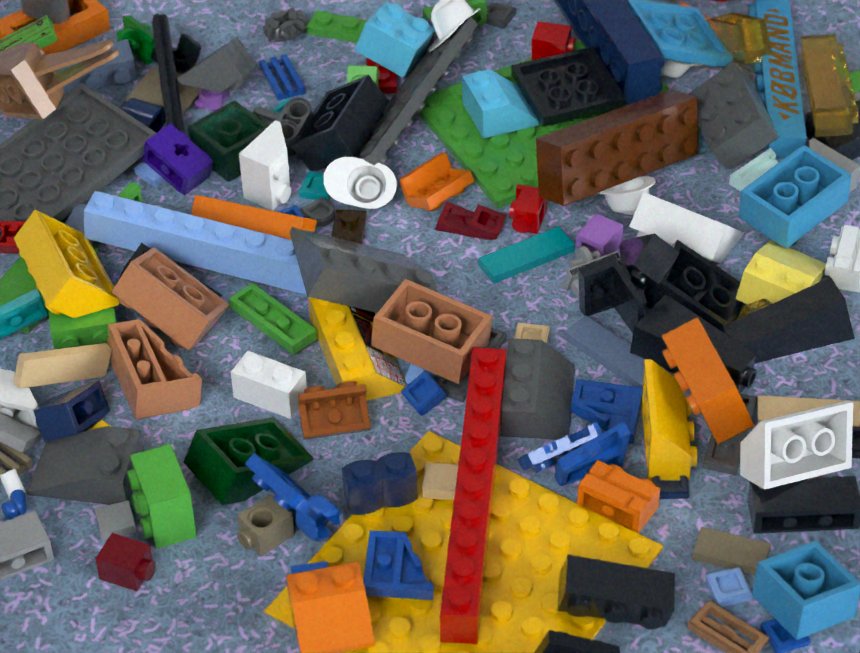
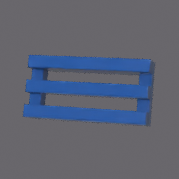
M286 54L281 55V60L271 57L270 63H266L265 59L259 60L260 69L278 101L305 94V87ZM282 65L284 66L285 70L287 71L290 79L292 80L297 90H294L291 86L289 80L287 79L284 71L281 68ZM270 68H274L286 90L285 93L282 92Z

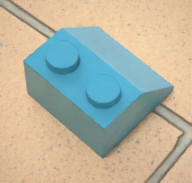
M491 69L462 76L463 105L483 139L539 125L538 118L516 84Z

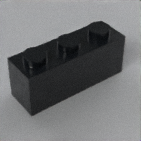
M856 476L808 478L765 490L750 481L748 507L753 534L860 528V493Z
M567 555L559 573L557 611L567 612L576 617L590 616L602 618L611 623L625 622L637 624L646 629L666 627L674 612L675 573Z

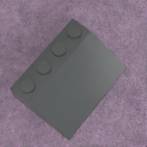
M292 227L289 231L307 297L378 313L405 279L438 292L432 274L404 254Z

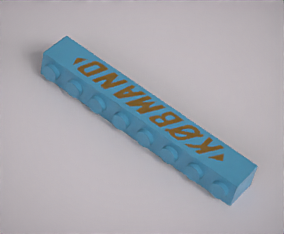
M754 0V4L748 5V21H750L752 55H757L754 56L753 72L759 73L755 77V88L779 138L764 148H767V150L771 148L776 154V159H785L802 145L806 146L807 139L790 0Z

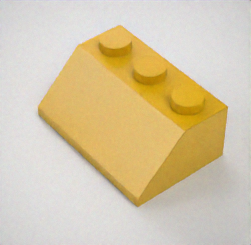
M644 359L641 409L647 477L652 481V477L660 476V481L680 480V476L686 475L687 480L690 481L691 467L697 466V447L690 446V442H694V422L687 420V417H691V407L676 378L652 359Z

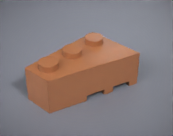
M141 319L108 324L107 344L112 348L110 362L135 420L180 412L200 406L202 378L197 373L191 374L183 366V360L178 355H171L164 348V342Z

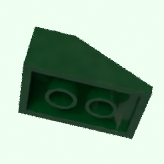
M274 417L196 430L183 463L213 494L217 501L222 505L245 501L264 490L252 479L255 473L245 464L253 453L288 475L313 461L314 458Z

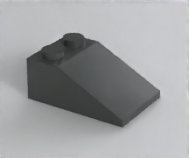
M105 426L80 432L78 435L46 441L27 490V495L106 505L130 501L133 491L129 484L127 471L132 470L130 455L144 451L141 430Z

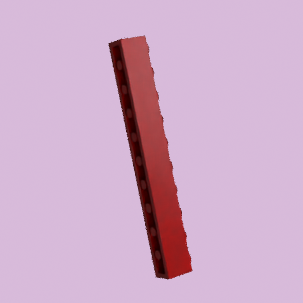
M473 347L440 608L441 642L478 644L501 430L506 349Z

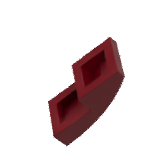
M446 202L435 230L484 240H494L498 238L507 215L479 204L475 212Z

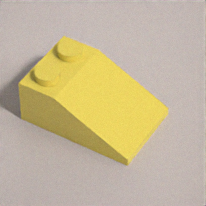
M770 240L754 254L744 270L736 300L757 309L767 307L819 283L825 273L826 263L789 247L785 249L775 241Z

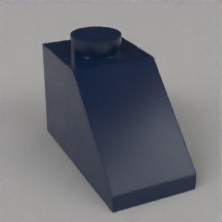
M98 380L50 398L35 408L33 412L36 425L41 431L43 440L49 441L78 435L110 412L101 383Z

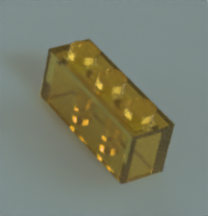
M729 13L707 20L735 61L744 60L746 64L755 63L763 60V55L772 53L765 18Z

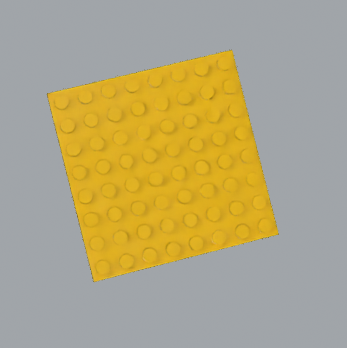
M428 431L409 451L417 470L418 499L405 506H384L373 513L364 515L352 514L307 564L327 562L328 567L359 562L364 580L370 530L405 532L412 544L413 553L418 556L423 565V573L427 581L431 582L434 586L433 600L367 596L375 646L341 653H534L549 630L566 632L570 635L593 640L607 622L602 618L590 616L576 617L567 612L557 611L559 573L567 555L649 568L664 546L497 464L478 644L441 642L440 608L454 500L423 498L422 487L426 463L458 464L460 446ZM286 586L264 612L295 629Z

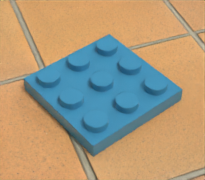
M626 0L630 11L634 16L638 17L645 33H649L652 43L656 49L662 52L664 61L675 60L686 64L699 63L710 67H727V64L732 62L733 56L698 8L645 0Z

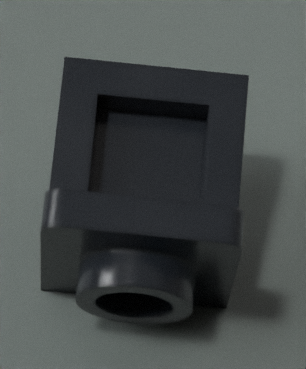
M181 34L177 48H173L176 72H186L194 66L201 51V45L188 34ZM154 48L151 58L157 63L156 49Z

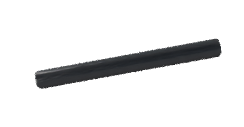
M157 13L153 16L152 28L166 125L171 123L179 131L185 133L169 21L167 15Z

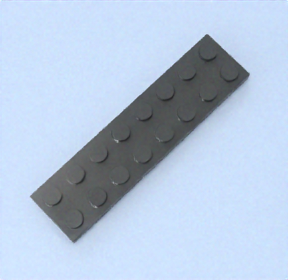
M471 16L437 48L430 52L427 49L383 111L384 116L374 125L371 130L372 135L363 142L360 147L361 152L356 158L363 159L372 165L377 163L383 164L386 161L387 156L385 153L398 144L400 141L398 135L410 127L413 123L411 117L420 112L425 106L423 100L436 91L438 88L436 82L448 74L450 71L448 66L454 63L462 54L459 50L473 39L472 32L478 24Z

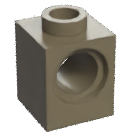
M271 494L237 515L239 528L237 537L239 542L246 550L252 548L260 557L294 536L293 515L279 505Z

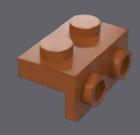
M356 381L339 383L335 389L324 390L323 386H313L305 388L304 393L298 394L297 401L303 440L370 431L371 425L366 400V385H357Z

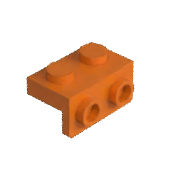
M442 152L399 179L407 204L411 207L425 209L426 211L440 208L443 205L442 202L463 193L464 188L474 182L470 170L452 168L447 154Z

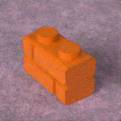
M597 460L590 469L589 474L587 473L579 483L577 504L640 533L659 507L660 488L656 487L649 479H639L626 473L618 465H608Z

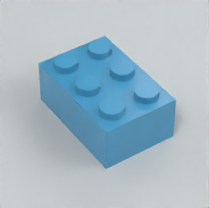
M802 145L741 190L739 218L787 249L848 202L852 175L812 149Z

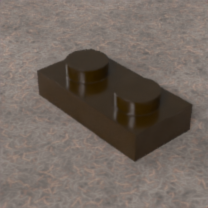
M336 209L331 237L363 244L367 211Z

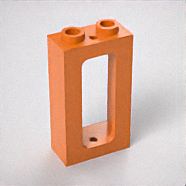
M68 0L70 13L75 11L77 14L71 16L63 23L53 24L58 40L42 48L45 55L69 50L111 30L108 9L97 0ZM22 9L0 19V39L38 19L24 14Z

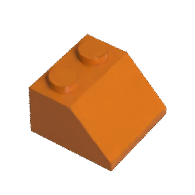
M359 562L286 575L289 606L300 653H341L375 646L367 595Z

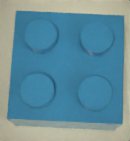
M813 541L758 562L752 596L798 640L854 618L860 596V582L817 541Z

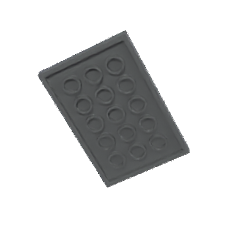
M83 83L78 84L62 97L57 109L44 119H33L0 144V221L26 222L36 209L61 222L71 214L74 207L89 200L94 191L99 192L145 155V141L154 136L156 132Z

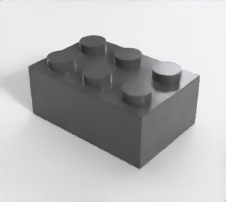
M736 62L722 69L719 73L688 93V95L697 97L698 124L710 152L726 169L736 167L779 138L753 81Z

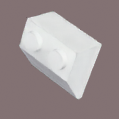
M275 120L239 153L243 197L272 211L279 204L286 203L291 195L287 148L281 124Z

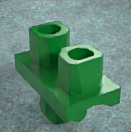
M124 15V28L117 32V41L128 39L131 52L145 64H152L154 60L151 56L155 48V42L151 27L146 23L138 22L131 15Z

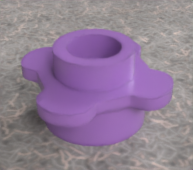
M200 89L199 99L195 100V106L197 108L219 111L222 109L223 101L228 99V94L224 91L219 93Z

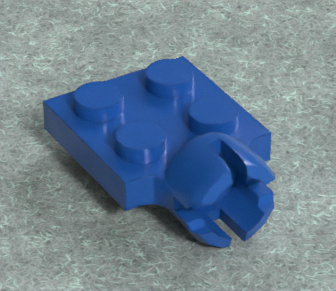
M255 453L245 463L255 473L252 479L266 491L270 490L274 493L273 499L287 511L292 510L296 514L295 521L298 528L310 539L321 542L330 538L332 531L326 526L329 521L336 526L338 524L341 525L343 520L341 510L322 494L311 496L287 473Z

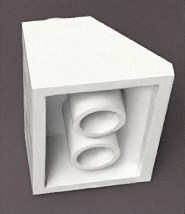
M645 192L641 196L629 227L639 231L637 237L655 233L670 246L678 239L710 262L712 260L717 263L723 261L744 235L742 231Z
M848 400L761 421L740 443V476L765 490L852 468L853 402Z

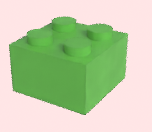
M167 444L130 455L132 470L127 471L131 490L136 491V493L131 494V499L136 514L144 516V518L140 519L145 539L152 538L155 548L159 549L196 538L191 494L172 445Z

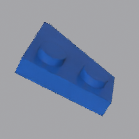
M623 422L558 459L554 478L559 486L582 480L587 473L589 474L590 469L597 460L608 465L623 466L631 434L626 423Z
M370 530L363 580L366 595L433 600L434 586L431 582L427 581L423 573V565L418 556L413 553L412 544L405 532Z

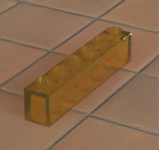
M836 34L801 36L802 69L816 137L852 135L853 123H858L857 104L855 105V93L852 92V81L849 79V68L846 65L843 44H838Z

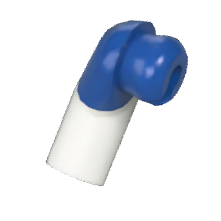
M14 468L0 474V479L10 499L9 502H5L1 506L3 514L8 520L26 513L25 489Z

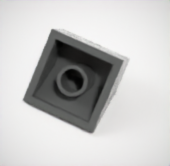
M236 37L192 66L177 80L180 84L221 93L227 88L232 92L252 77L250 71L257 65L239 38Z

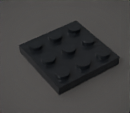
M593 46L511 65L512 77L543 127L609 112L626 106L625 95Z

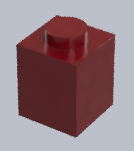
M111 533L95 558L100 580L134 591H138L144 581L148 582L155 571V561L152 558L150 544L115 533Z

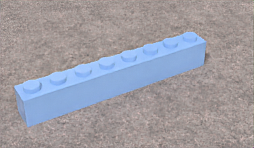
M94 191L84 209L85 239L136 251L139 245L143 243L151 249L155 247L172 261L306 294L292 240Z

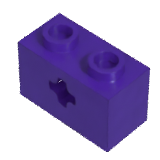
M171 123L145 141V155L142 157V160L181 194H188L210 177L214 160L211 159L205 150L200 149L189 140L183 131H179Z

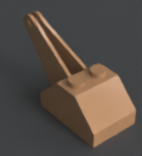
M111 39L97 44L45 55L44 51L34 42H21L0 52V111L6 117L44 119L57 109L65 93L63 86L98 66L113 60L119 55L118 49H110L114 43ZM73 65V66H71V67H69V68H67V69H65V70H62V71H60V72H58V73L55 71V70H58V69H61V68H64V67Z

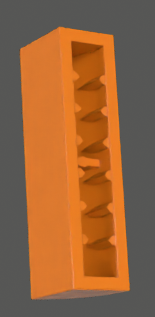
M195 195L191 215L289 240H292L289 232L292 227L315 232L317 220L200 195Z

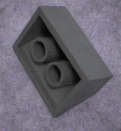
M509 338L501 407V437L558 440L564 436H569L574 364L543 340Z

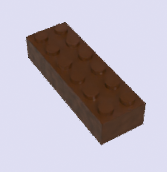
M671 89L536 138L539 197L565 206L697 155V97Z

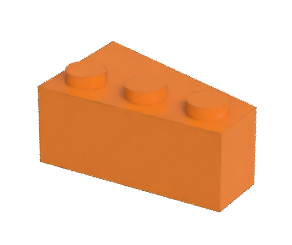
M697 317L662 335L667 349L663 350L662 353L670 369L677 366L679 371L674 376L683 392L690 391L691 395L687 396L686 399L695 416L700 413L702 414L717 444L754 427L736 385L699 318Z

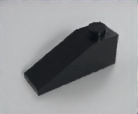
M655 233L623 240L619 245L622 266L625 265L628 269L631 280L643 287L645 285L659 284L679 255L677 250Z

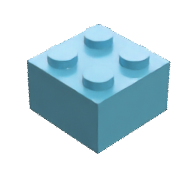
M386 1L365 23L354 51L405 78L425 54L435 29L423 18L415 17L404 11L401 6Z

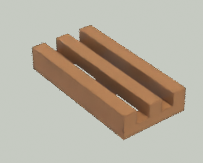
M710 600L687 622L689 630L726 653H760L761 649L769 644L770 637ZM710 613L727 625H720L706 615ZM735 630L739 631L740 633L744 634L745 636H747L755 642L753 644L747 642L743 638L736 635Z

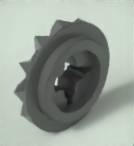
M290 8L288 11H284L282 9L281 12L272 13V17L265 19L263 30L267 38L274 41H285L301 34L306 29L308 21L302 10L295 11L294 8Z

